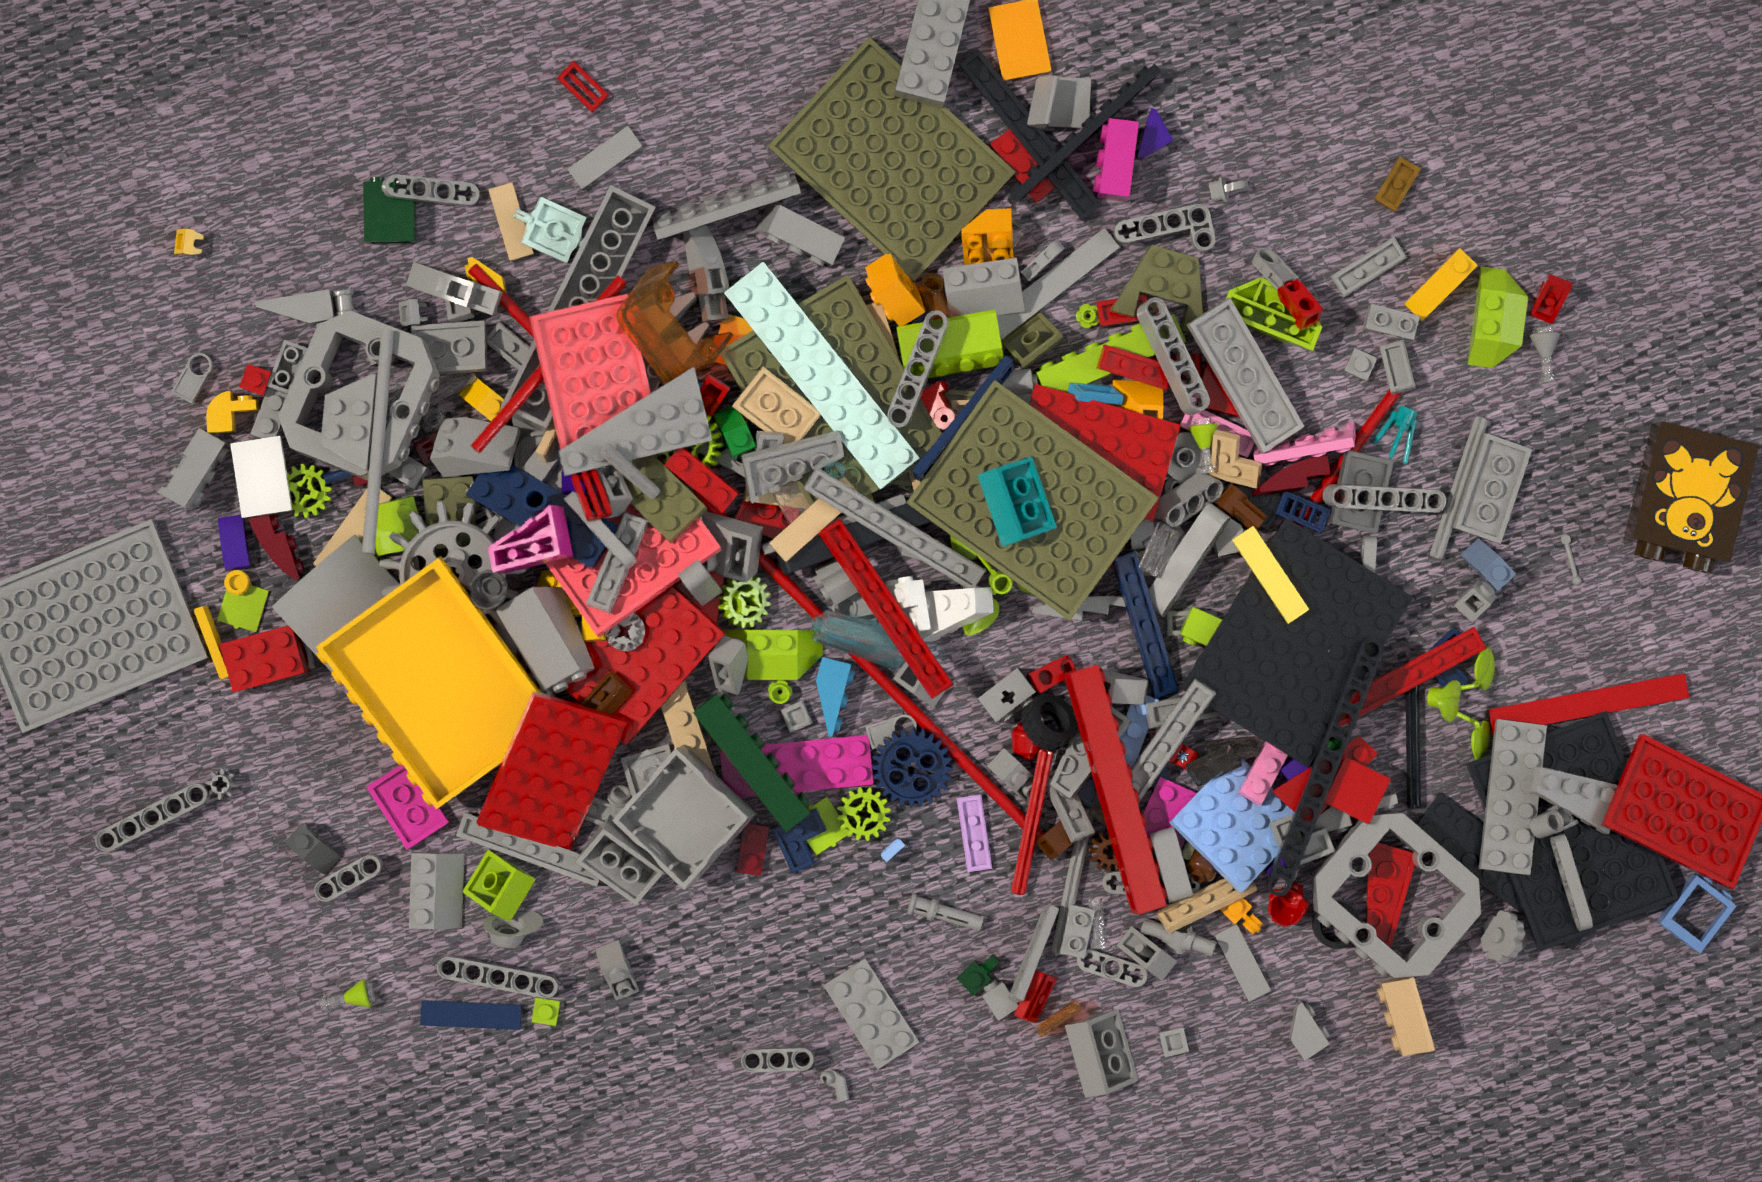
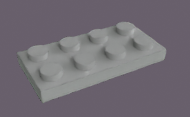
M1484 433L1452 528L1501 544L1532 449Z
M866 958L823 985L877 1070L919 1043V1040Z

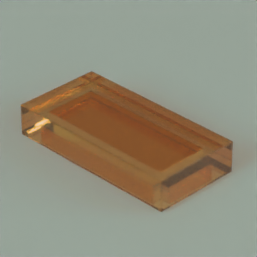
M1073 1000L1038 1024L1036 1031L1043 1037L1081 1011L1082 1007L1077 1000Z

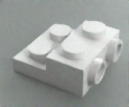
M913 576L898 578V580L886 581L887 588L917 632L931 629L923 579L913 581Z

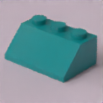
M1032 456L977 475L1002 547L1057 528Z

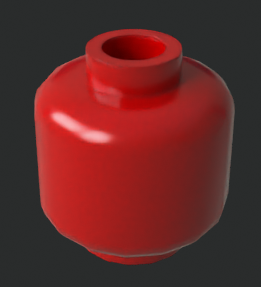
M1019 722L1011 732L1012 750L1014 753L1021 755L1022 759H1034L1042 748L1038 745L1036 746L1027 737L1026 732L1022 728L1023 724Z

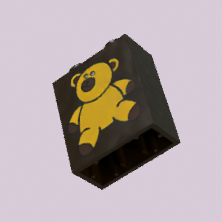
M1664 421L1653 423L1623 539L1637 543L1634 555L1664 562L1666 550L1685 555L1683 568L1707 574L1713 573L1715 563H1730L1759 445Z

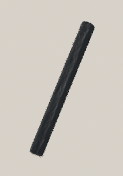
M1418 685L1405 692L1407 807L1409 809L1421 808Z

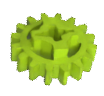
M301 464V470H298L295 466L291 467L293 473H287L289 489L293 491L296 497L295 504L291 500L292 509L295 510L294 516L299 517L301 512H303L305 518H309L310 512L318 516V508L326 510L327 507L324 502L332 500V498L327 496V492L333 491V488L327 487L325 480L322 478L325 472L320 470L316 473V466L311 465L309 470H307L306 464ZM305 474L301 481L297 483L292 482L296 477ZM315 478L320 483L321 492L317 491L314 485ZM306 484H308L307 489L311 490L310 495H304L303 498V493L299 492L301 487L305 488ZM313 499L318 500L313 506L305 508L309 501Z
M753 576L746 583L728 578L727 583L729 586H721L724 595L718 596V599L723 600V604L719 605L718 609L725 610L722 617L729 619L728 623L730 625H737L740 628H745V626L754 627V622H762L761 615L768 614L765 606H771V603L767 602L766 598L771 594L764 592L767 585L766 583H760L761 578Z
M858 787L857 794L850 790L849 799L846 797L841 798L845 805L838 806L837 808L843 811L842 815L837 816V820H844L840 828L849 829L847 836L855 833L856 840L858 841L861 835H865L867 841L870 839V834H873L876 838L879 837L877 830L885 831L886 827L883 825V822H890V818L886 817L885 813L890 812L891 809L884 808V804L888 800L879 799L880 791L875 795L871 794V787L867 789V792H863L862 788ZM863 797L862 803L858 806H849L855 799ZM872 799L879 805L881 813L875 812L871 807ZM867 802V811L871 813V817H866L863 825H860L861 820L857 810L862 811ZM847 815L855 818L857 822L856 828L849 823ZM871 821L878 822L874 828L865 830L866 824Z

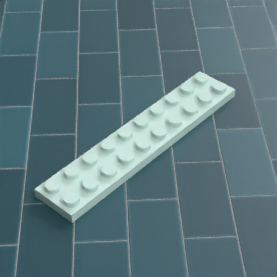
M764 262L724 292L833 431H839L842 442L880 490L920 459L899 431L890 424L887 416Z

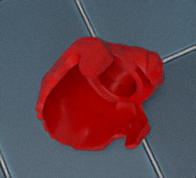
M1293 881L1289 892L1283 896L1269 894L1268 913L1274 923L1283 927L1298 923L1309 909V903L1303 897L1304 886L1299 885L1297 881ZM1282 887L1281 889H1273L1274 891H1281L1284 889V887Z

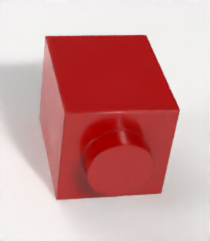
M247 364L239 387L265 397L268 389L267 384L272 372Z

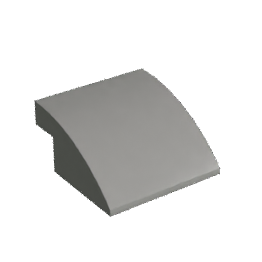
M353 535L333 551L272 606L277 614L316 656V652H318L316 646L382 599L384 597L381 592L383 589L400 584L386 568L379 566L380 561L375 555L362 554L363 543L356 535ZM328 663L325 664L326 667H327L331 672H333V670H332V668L329 666V664H328Z

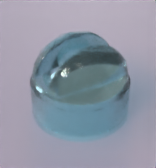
M833 461L825 467V472L841 480L846 474V469L841 462ZM833 465H835V467L841 473V476H838L836 471L832 468Z

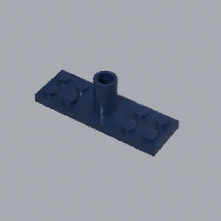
M511 464L510 470L480 473L466 494L471 500L519 528L526 524L525 522L530 518H534L545 511L544 509L549 505L564 507L573 556L570 558L591 570H594L607 549L564 501L566 495ZM606 518L600 519L615 535L619 526Z

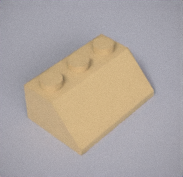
M1414 977L1390 978L1380 981V988L1377 989L1380 1003L1385 1002L1387 1008L1384 1018L1387 1027L1392 1026L1394 1036L1391 1037L1394 1051L1399 1050L1402 1056L1435 1051Z

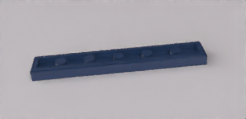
M1007 356L1001 360L912 470L916 480L920 483L993 381L996 380L1002 385L1014 371L1013 360Z
M1131 550L1118 555L1112 564L1153 697L1158 699L1178 691V685L1137 551Z

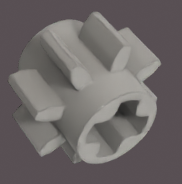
M225 768L221 769L220 775L212 771V780L205 782V784L211 786L208 794L218 793V800L223 799L224 793L230 797L233 796L231 789L238 786L237 783L232 781L235 773L226 775ZM223 777V782H227V787L222 788L221 791V787L216 785V782Z

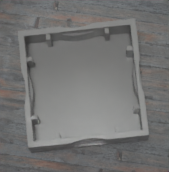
M682 745L674 749L653 773L648 784L630 799L612 821L638 846L650 853L657 864L685 890L695 884L757 813L686 745Z

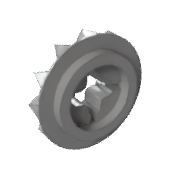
M633 613L621 621L619 625L617 624L605 633L609 645L619 651H630L642 643L645 636V626L641 618ZM632 624L628 631L630 638L627 636L617 638L621 632L619 625L626 627Z

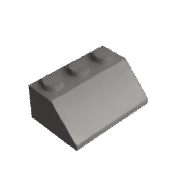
M1017 258L943 269L950 317L993 309L996 310L997 317L1025 312Z
M609 815L595 831L577 858L576 863L634 905H637L665 871L657 864L650 853L638 846L612 821L614 817Z
M411 853L409 929L462 928L465 853Z
M1119 1009L1079 1019L1065 1025L1085 1098L1106 1095L1139 1081Z

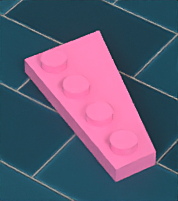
M1355 422L1346 423L1347 428L1339 431L1335 430L1334 427L1324 429V432L1316 437L1309 433L1301 435L1293 443L1285 439L1265 453H1261L1258 447H1255L1254 460L1261 462L1263 466H1270L1277 463V461L1285 459L1287 461H1296L1301 459L1302 456L1307 455L1319 457L1325 455L1326 452L1334 450L1339 453L1346 452L1355 445Z

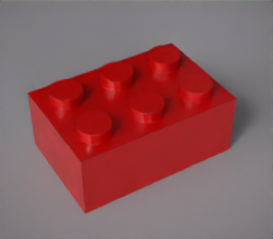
M289 625L220 644L232 692L244 691L311 672L308 667L303 642Z

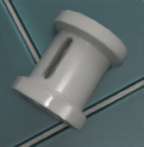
M353 289L331 293L332 297L335 298L337 310L335 317L349 310L357 313L353 305Z

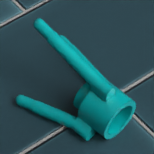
M1399 406L1397 412L1392 411L1390 418L1373 440V444L1378 443L1395 421L1394 426L1399 428L1388 455L1392 459L1403 432L1409 429L1403 464L1406 465L1410 455L1414 430L1418 423L1415 420L1418 413L1407 407Z

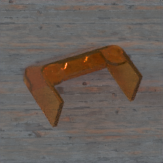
M677 261L650 266L617 311L618 324L665 384L693 367L695 372L698 373L715 362L733 337L731 332L706 336L696 345L669 309L675 301V293L668 280L680 265Z

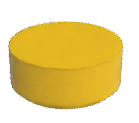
M241 570L229 572L224 580L226 590L233 595L246 593L251 584L248 574Z

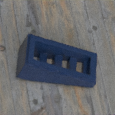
M1284 491L1275 516L1282 519L1287 518L1297 525L1322 534L1331 510ZM1288 502H1294L1290 513H1286L1285 510ZM1298 504L1303 505L1299 518L1294 516ZM1307 509H1313L1309 520H1303ZM1317 511H1319L1322 514L1319 519L1318 525L1313 524V521L1315 519Z

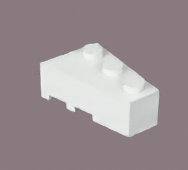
M992 587L925 592L931 629L918 633L924 642L936 641L948 633L957 631L958 628L966 624H971L993 613Z

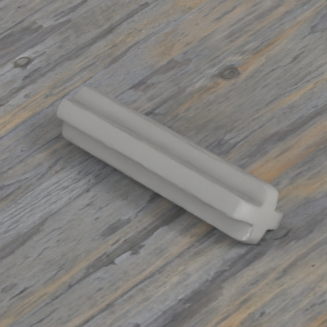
M607 443L601 448V456L648 498L654 499L660 493V489L612 445Z

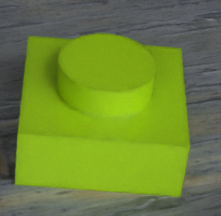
M535 997L531 1022L557 1026L561 1001Z

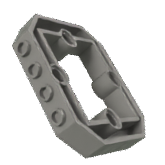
M349 310L318 324L278 417L291 449L299 454L368 481L369 471L363 470L320 445L321 433L304 426L318 394L326 393L332 387L333 379L328 371L342 339L346 338L366 346L367 355L378 364L379 356H377V350L380 348L381 330L394 331L391 363L397 358L414 365L400 399L395 401L390 408L391 419L385 431L381 475L399 468L402 461L404 462L407 459L412 438L414 439L419 432V422L422 415L424 416L429 409L431 394L439 386L440 374L430 348L422 338ZM321 374V380L317 384H313L315 376ZM405 409H410L408 417L401 419L402 412Z
M1401 812L1375 813L1369 825L1358 820L1334 848L1335 852L1330 853L1312 874L1314 911L1319 914L1317 920L1327 928L1330 926L1334 927L1338 931L1336 936L1346 945L1351 942L1356 946L1357 949L1354 952L1365 961L1368 958L1376 964L1373 968L1383 977H1386L1387 974L1393 978L1430 975L1481 915L1479 878ZM1388 830L1414 851L1412 860L1417 868L1429 872L1436 870L1460 891L1439 918L1426 916L1419 921L1417 930L1421 939L1404 959L1377 937L1373 926L1358 921L1332 898L1350 875L1363 877L1369 873L1372 863L1368 854ZM1429 851L1432 854V861L1430 864L1424 865L1422 863V856L1425 852ZM1360 857L1362 859V867L1354 871L1351 866L1352 860ZM1434 922L1438 927L1437 932L1429 936L1427 927L1430 923ZM1361 928H1365L1368 933L1364 941H1358L1356 936Z

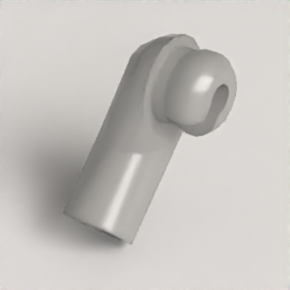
M834 1069L824 1070L820 1075L821 1082L835 1088L837 1101L849 1100L845 1076Z

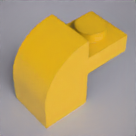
M231 391L217 395L210 402L207 409V433L236 432L235 412L259 411V401L253 400L252 395L237 396V401H234V392Z

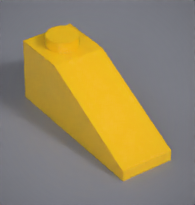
M1459 248L1404 305L1413 314L1419 315V319L1423 321L1478 265Z

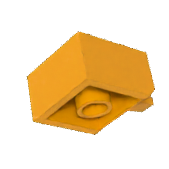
M885 254L865 267L868 275L866 282L872 290L870 296L877 306L880 304L883 306L884 313L891 322L894 320L899 326H904L925 313L918 286L912 282L891 254Z

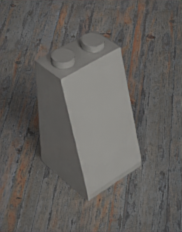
M532 587L496 609L501 621L543 691L554 690V693L564 691L568 688L569 683L585 679L587 677L586 673L595 669L562 587Z

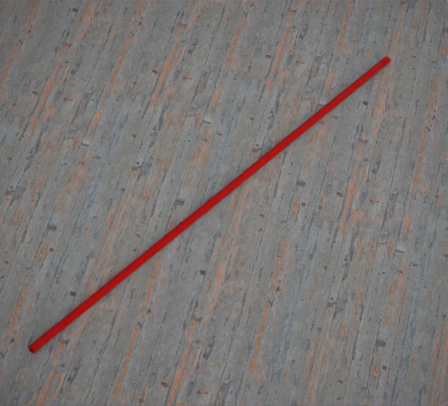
M477 263L473 265L468 273L479 284L502 291L499 304L534 338L530 316ZM665 454L658 456L660 462L667 458ZM671 472L677 479L681 480L675 473ZM693 489L694 495L706 506L707 512L729 517ZM760 549L758 564L921 728H925V732L928 735L934 732V741L942 738L940 747L948 746L946 753L951 755L952 759L1023 829L1026 815L787 575H783L781 568L768 555L764 556L762 549ZM1038 829L1036 840L1044 834L1040 829Z

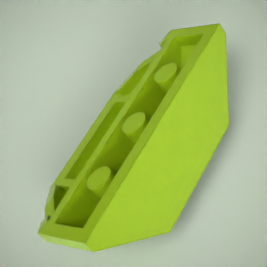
M1480 266L1467 365L1493 368L1522 346L1528 296L1505 269Z
M1260 277L1228 291L1226 299L1231 298L1248 329L1292 346L1310 351L1314 350L1322 330L1320 322L1300 331L1295 325V318L1287 307L1282 304L1277 290L1268 280Z
M723 630L726 633L724 636L737 638L745 643L748 662L744 677L747 680H798L823 656V630Z

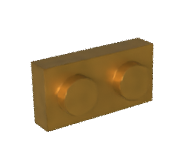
M1399 156L1373 200L1395 213L1421 168Z

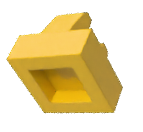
M177 229L174 254H201L202 249L195 248L193 244L194 240H203L204 236L192 229Z

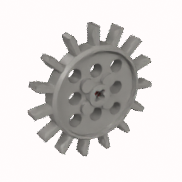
M439 501L436 508L439 522L427 527L422 517L416 511L412 512L409 515L412 523L418 528L419 533L411 541L395 532H392L389 536L394 543L405 548L401 561L392 559L380 560L379 566L386 569L399 570L400 584L386 587L381 591L382 596H386L420 571L412 564L415 556L424 557L426 566L436 560L438 557L434 550L438 544H444L448 548V555L443 560L450 569L456 568V572L459 573V577L456 576L464 588L470 590V583L477 573L492 570L488 547L496 541L490 536V532L498 525L501 517L496 514L488 520L486 526L482 529L471 524L474 503L468 502L466 504L463 518L461 521L448 520L447 507L444 501ZM465 532L469 534L471 541L468 546L458 544L457 535L459 533ZM474 554L482 558V566L477 569L472 568L468 562L469 557ZM522 569L507 574H521L527 570ZM500 573V574H502L503 577L506 579V575H507V574H505V573ZM508 589L506 598L512 600L520 595V593ZM496 608L490 610L480 609L484 615L489 614L496 623L504 626L497 614Z

